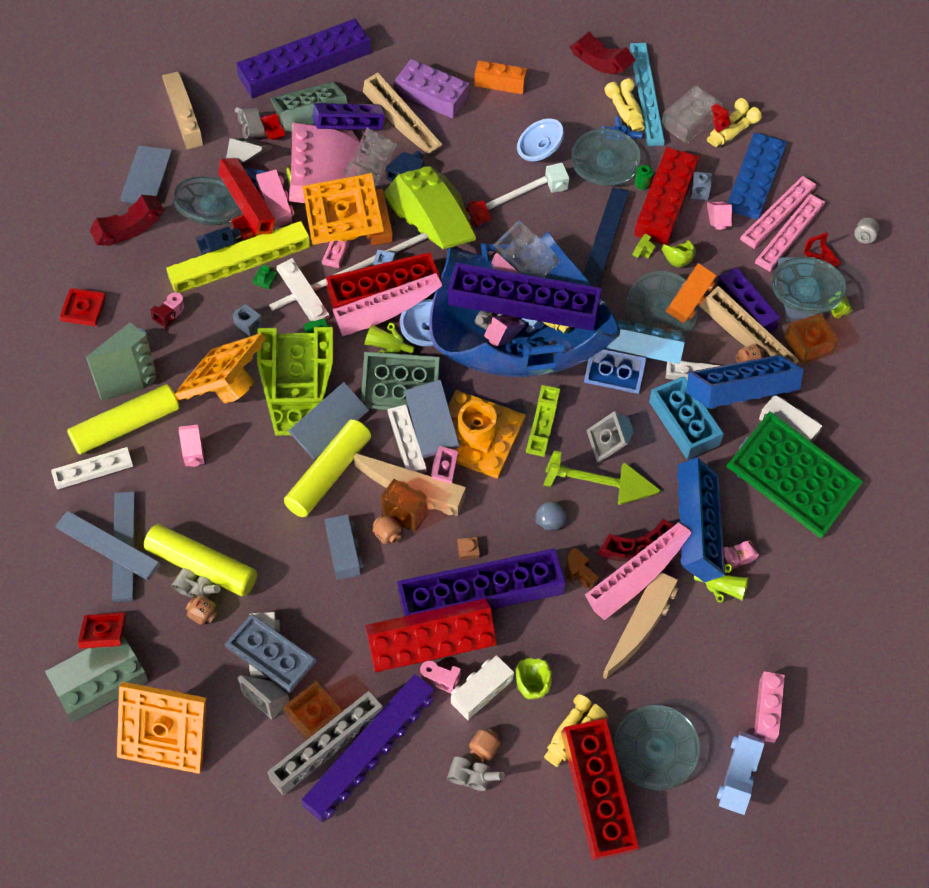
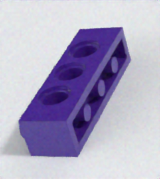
M314 103L312 115L317 129L382 130L385 117L380 104Z
M736 267L719 276L717 286L768 332L777 329L780 320L779 314L758 293L756 287L747 280L744 273L740 272Z

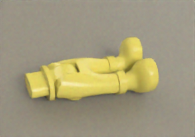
M627 78L621 82L620 87L616 82L607 84L604 89L605 93L609 98L613 99V104L616 106L622 120L627 124V127L631 128L632 131H643L645 127L643 125L642 111L631 93L635 87L634 81L631 78Z
M739 98L735 102V111L729 115L731 125L719 133L714 128L707 141L714 147H717L720 144L723 145L726 141L732 140L746 129L749 124H755L762 118L759 109L752 107L749 110L747 101Z
M578 694L574 698L575 708L570 711V714L558 727L551 744L547 747L548 752L544 758L556 767H558L562 760L566 761L567 759L561 731L566 726L576 725L582 718V715L592 706L590 699ZM594 704L588 715L582 720V723L605 718L608 720L609 717L600 706Z

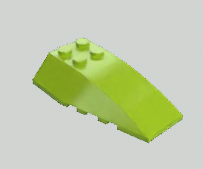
M431 166L399 174L383 192L385 200L400 218H406L408 224H414L418 227L420 233H426L428 238L442 249L476 240L461 194L446 176Z
M314 327V333L278 334L277 328H258V334L262 333L266 340L262 343V348L257 351V365L275 436H292L288 430L323 401L333 365V327Z

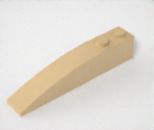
M179 72L162 75L186 150L203 146L201 132Z
M378 72L365 80L363 93L373 104H380L385 117L403 135L427 154H431L442 146V143Z
M719 286L701 304L700 307L744 346L755 344L758 348L763 349L765 357L781 355L795 364L799 362L790 351Z
M355 454V466L383 487L406 499L424 505L428 509H437L447 515L453 514L458 516L465 499L466 487L432 479L428 475Z
M660 572L647 585L604 670L603 678L607 679L622 667L650 636L661 616H666L670 608L668 602L670 598H675L679 589L676 588L677 579Z

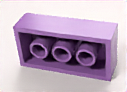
M410 59L395 79V92L402 98L454 118L469 98V83Z

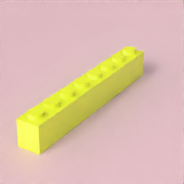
M301 221L292 223L286 227L273 230L272 234L258 235L254 238L167 267L168 277L174 291L182 293L310 248L309 236Z

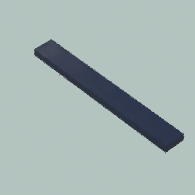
M616 188L611 190L583 273L593 287L599 286L629 191Z

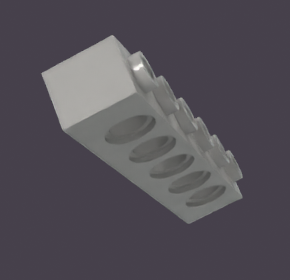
M369 691L272 767L268 771L270 781L284 796L362 733L382 711V705Z

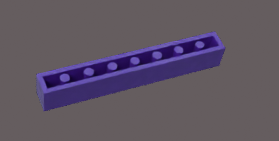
M414 674L302 798L303 807L322 823L326 818L330 819L335 814L339 803H344L351 795L350 791L354 786L358 787L364 781V775L369 770L375 769L380 761L379 758L383 754L386 755L390 752L393 742L405 735L408 725L411 722L415 723L419 719L420 712L424 707L428 708L435 699L434 688Z

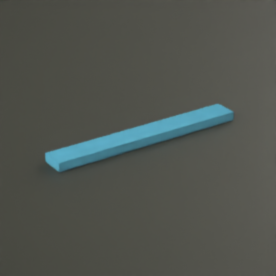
M630 43V52L636 59L632 64L640 108L644 119L643 125L645 127L647 146L664 145L665 140L647 44Z

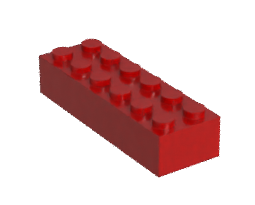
M666 147L637 219L634 236L642 238L644 234H647L651 237L650 241L668 245L692 183L693 174L697 170L699 156Z
M431 252L327 276L326 286L332 307L336 309L435 273L439 280L440 276Z
M486 598L365 625L375 673L496 645L491 608Z
M606 718L564 727L561 735L592 861L635 852L639 847Z

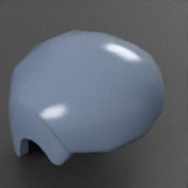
M552 501L541 505L535 514L536 524L542 526L545 531H556L562 528L567 518L564 508Z

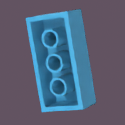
M617 320L620 335L606 349L680 364L685 344V336H682V333L676 331L666 333L662 328L653 327L652 330L647 329L643 324L636 323L633 326L628 325L627 321Z
M682 376L652 389L649 403L686 459L689 460L720 446L723 432L704 404L686 393L687 379L685 376Z

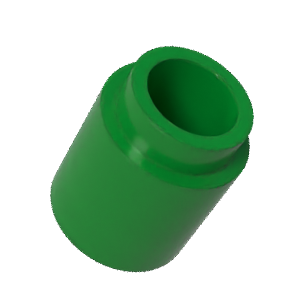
M640 165L636 169L634 183L639 190H647L651 186L653 169L648 165Z

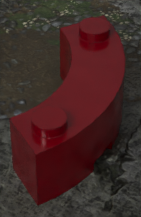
M590 31L569 47L574 56L595 70L607 74L621 73L636 61L627 47L606 49L604 44L598 41Z
M141 195L128 208L129 212L121 216L116 214L109 217L96 218L90 228L96 245L110 246L134 238L149 229L159 220L164 212L158 197Z
M662 519L650 533L634 539L618 537L609 533L603 540L597 555L613 561L628 562L675 525Z

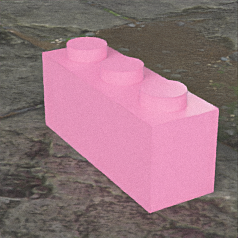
M277 170L257 174L256 180L261 197L275 218L274 227L292 223L294 210L292 205H288L289 196L287 190H283L284 182L282 176H278Z
M764 671L759 681L754 736L762 738L764 741L775 743L780 730L785 675Z

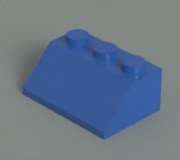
M605 348L588 359L584 383L639 394L647 357Z

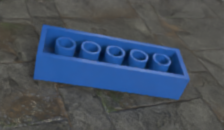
M781 355L690 371L688 373L686 393L704 404L707 408L731 405L735 402H746L750 399H761L765 396H776L784 392L791 393L794 390L801 389L803 368Z
M696 457L678 465V510L680 513V524L691 532V535L681 547V564L705 583L725 576L719 475L701 459Z

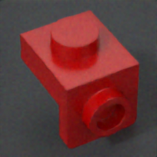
M716 103L711 108L714 116L715 131L719 133L729 127L731 121L727 109Z
M276 113L261 117L264 133L269 140H277L285 135Z
M474 200L467 204L466 211L469 213L475 227L492 220L484 200L480 202Z
M243 214L231 220L233 228L237 227L241 233L239 239L242 241L258 236L254 233Z

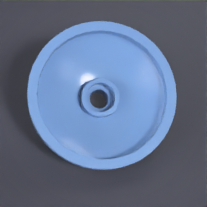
M543 119L533 123L522 133L518 140L517 151L519 155L526 161H540L549 157L559 148L563 141V126L555 119Z
M423 299L413 307L402 312L400 316L402 334L407 340L416 345L434 346L430 331L425 330L429 329L430 310L433 299Z

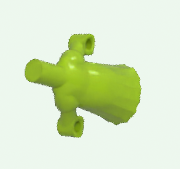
M389 323L387 327L392 334L371 324L365 345L387 349L385 351L379 350L378 353L397 354L400 351H405L413 354L415 347L404 343V339L398 334L393 323Z
M726 564L725 573H729L732 571V566ZM694 575V580L703 582ZM725 575L705 583L708 590L713 592L719 603L724 602L725 598L719 591L743 601L749 577Z

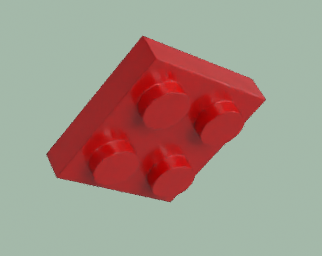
M70 288L59 316L60 321L97 326L106 300V294Z
M125 612L84 615L78 639L79 649L121 646L126 623Z

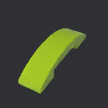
M541 386L526 453L545 457L560 388Z

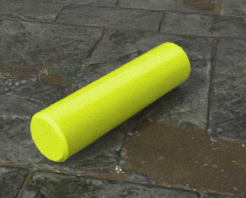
M165 384L70 427L67 432L77 453L81 455L178 410L179 403L170 385Z
M349 420L284 497V503L291 512L299 517H307L351 464L355 454H359L369 442L371 433L363 423L357 420Z
M161 524L154 525L144 540V549L147 552L181 568H186L197 576L206 577L214 584L241 597L248 595L256 582L257 571L254 568Z

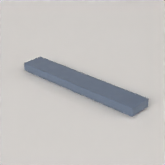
M135 492L114 493L113 537L133 548L135 546ZM113 561V603L134 601V572Z
M69 511L64 514L55 526L61 532L148 581L161 565L153 558Z

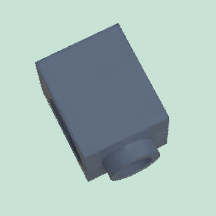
M694 172L691 183V199L708 200L711 189V173Z
M247 304L238 308L233 314L234 326L249 337L255 334L258 328L263 326L261 315Z

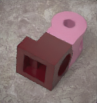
M177 292L171 293L160 307L154 305L150 309L152 320L167 328L184 310L185 306L182 295Z

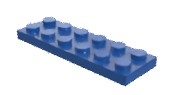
M754 132L728 203L732 205L733 213L757 220L760 218L787 141Z

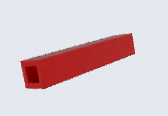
M237 158L221 159L218 174L256 235L272 234L275 218Z

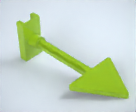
M554 450L545 469V472L548 474L544 480V486L551 487L556 476H568L618 487V505L653 496L660 492L656 486L626 463L622 464L621 476L618 479L560 465L562 452Z

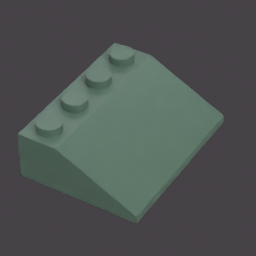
M334 81L270 97L279 122L285 132H292L293 122L313 125L314 103L348 104L346 95Z
M131 322L86 356L95 386L102 401L142 390L154 383L158 378L147 337Z
M364 352L361 402L367 409L388 410L406 405L408 412H410L404 391L438 381L440 357Z
M124 636L121 646L88 648L45 671L72 723L119 698V686L122 682L138 685L149 682L141 664Z

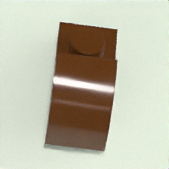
M574 547L567 557L566 576L571 583L578 579L583 587H588L592 590L598 585L599 577L588 568L590 559Z

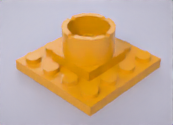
M372 173L302 186L312 245L336 240L341 242L352 241L359 236L384 232Z
M260 333L211 349L174 393L177 400L190 399L194 395L198 394L200 396L208 391H215L223 403L239 399L254 384V380L244 366L253 359L254 353L262 348V343L266 340L265 336Z
M456 390L448 405L460 448L453 449L458 451L456 464L498 479L526 419V414Z
M122 682L119 686L117 757L200 774L203 764L207 698L184 694L178 691Z

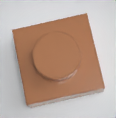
M477 537L457 539L459 560L479 558Z

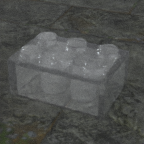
M695 85L664 111L662 127L685 143H689L713 121L714 116L711 106L716 103L721 106L722 102Z
M366 128L344 174L353 177L372 173L376 188L397 143Z
M520 220L493 245L497 253L520 274L543 278L559 263L556 253Z

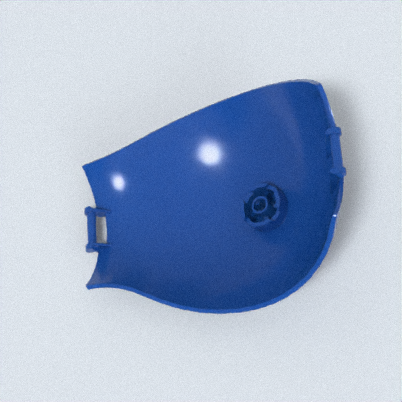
M549 231L533 244L518 251L516 239L503 243H481L482 255L468 252L457 246L448 248L446 264L440 278L442 286L435 291L432 301L429 331L435 348L455 362L487 374L503 377H535L552 374L578 365L598 354L619 337V325L601 297L594 331L572 327L564 334L562 331H556L544 325L541 329H537L530 334L526 331L529 323H527L508 344L492 345L489 339L484 336L486 330L475 324V319L480 312L479 310L448 305V289L456 263L492 269L493 259L488 258L487 251L512 249L513 256L503 259L520 274L541 278L549 277L553 280L592 287L593 285L560 248Z

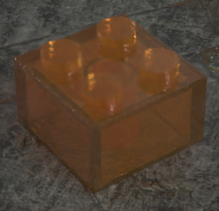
M821 313L788 324L784 336L802 365L834 354L839 342Z
M393 478L381 495L382 515L392 516L401 526L416 533L428 515L427 496L422 491L409 487L404 481H398Z
M317 681L283 706L285 717L305 740H308L343 712Z

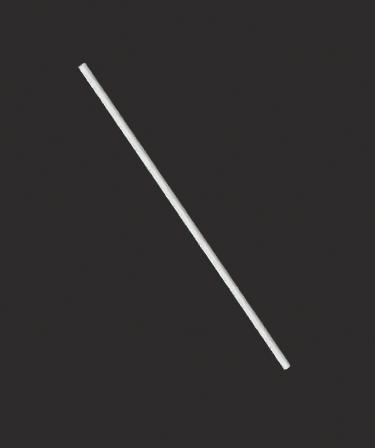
M544 176L486 203L487 209L490 210L547 183V178ZM426 233L417 235L385 251L396 254L428 239V235ZM375 256L336 274L368 267L373 264ZM326 278L310 285L314 292L326 286ZM291 294L270 304V309L274 311L295 301L296 298Z

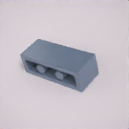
M348 514L324 519L336 579L341 580L360 576V568H363L361 556H357L356 550H359L357 538L353 539L352 533H355L353 521L349 522Z

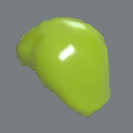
M689 240L675 247L664 244L663 248H661L668 262L677 268L688 266L696 255V248Z
M539 658L520 660L516 667L518 690L529 700L542 698L549 693L552 683V671L547 661Z

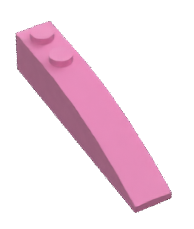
M437 274L429 275L333 309L342 337L368 329L371 324L377 325L393 318L427 298L442 286Z
M677 523L585 594L593 611L605 620L640 593L677 554L691 535L690 530Z

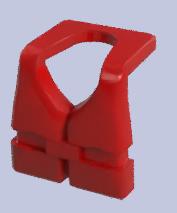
M827 232L808 239L804 248L806 257H814L815 264L829 270L840 266L841 262L826 245ZM820 239V255L809 251L812 244ZM818 268L816 273L819 275L826 271Z

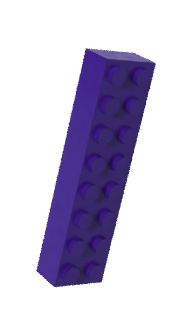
M355 18L237 62L238 77L253 99L371 54L370 38Z
M456 263L448 289V305L594 331L602 288Z
M555 548L397 581L398 596L403 616L486 598L492 610L562 595L565 589V581Z

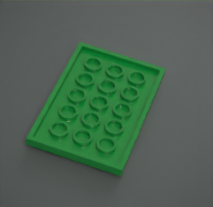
M771 411L767 413L726 466L819 538L825 535L863 482Z

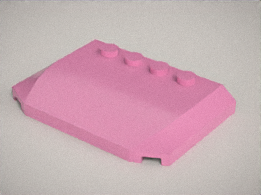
M293 122L289 201L305 203L302 188L304 185L360 175V142L352 130L317 129L315 125Z

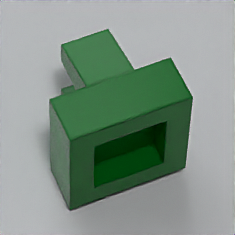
M263 264L257 271L253 284L270 290L277 278V272L272 271L270 266Z

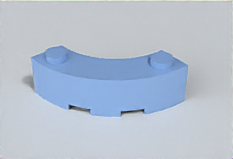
M741 731L738 737H733L730 747L734 749L724 785H720L716 797L720 799V807L745 815L754 782V776L751 775V772H756L764 747V739Z

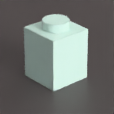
M563 163L546 166L545 177L547 178L551 193L567 190L569 176Z

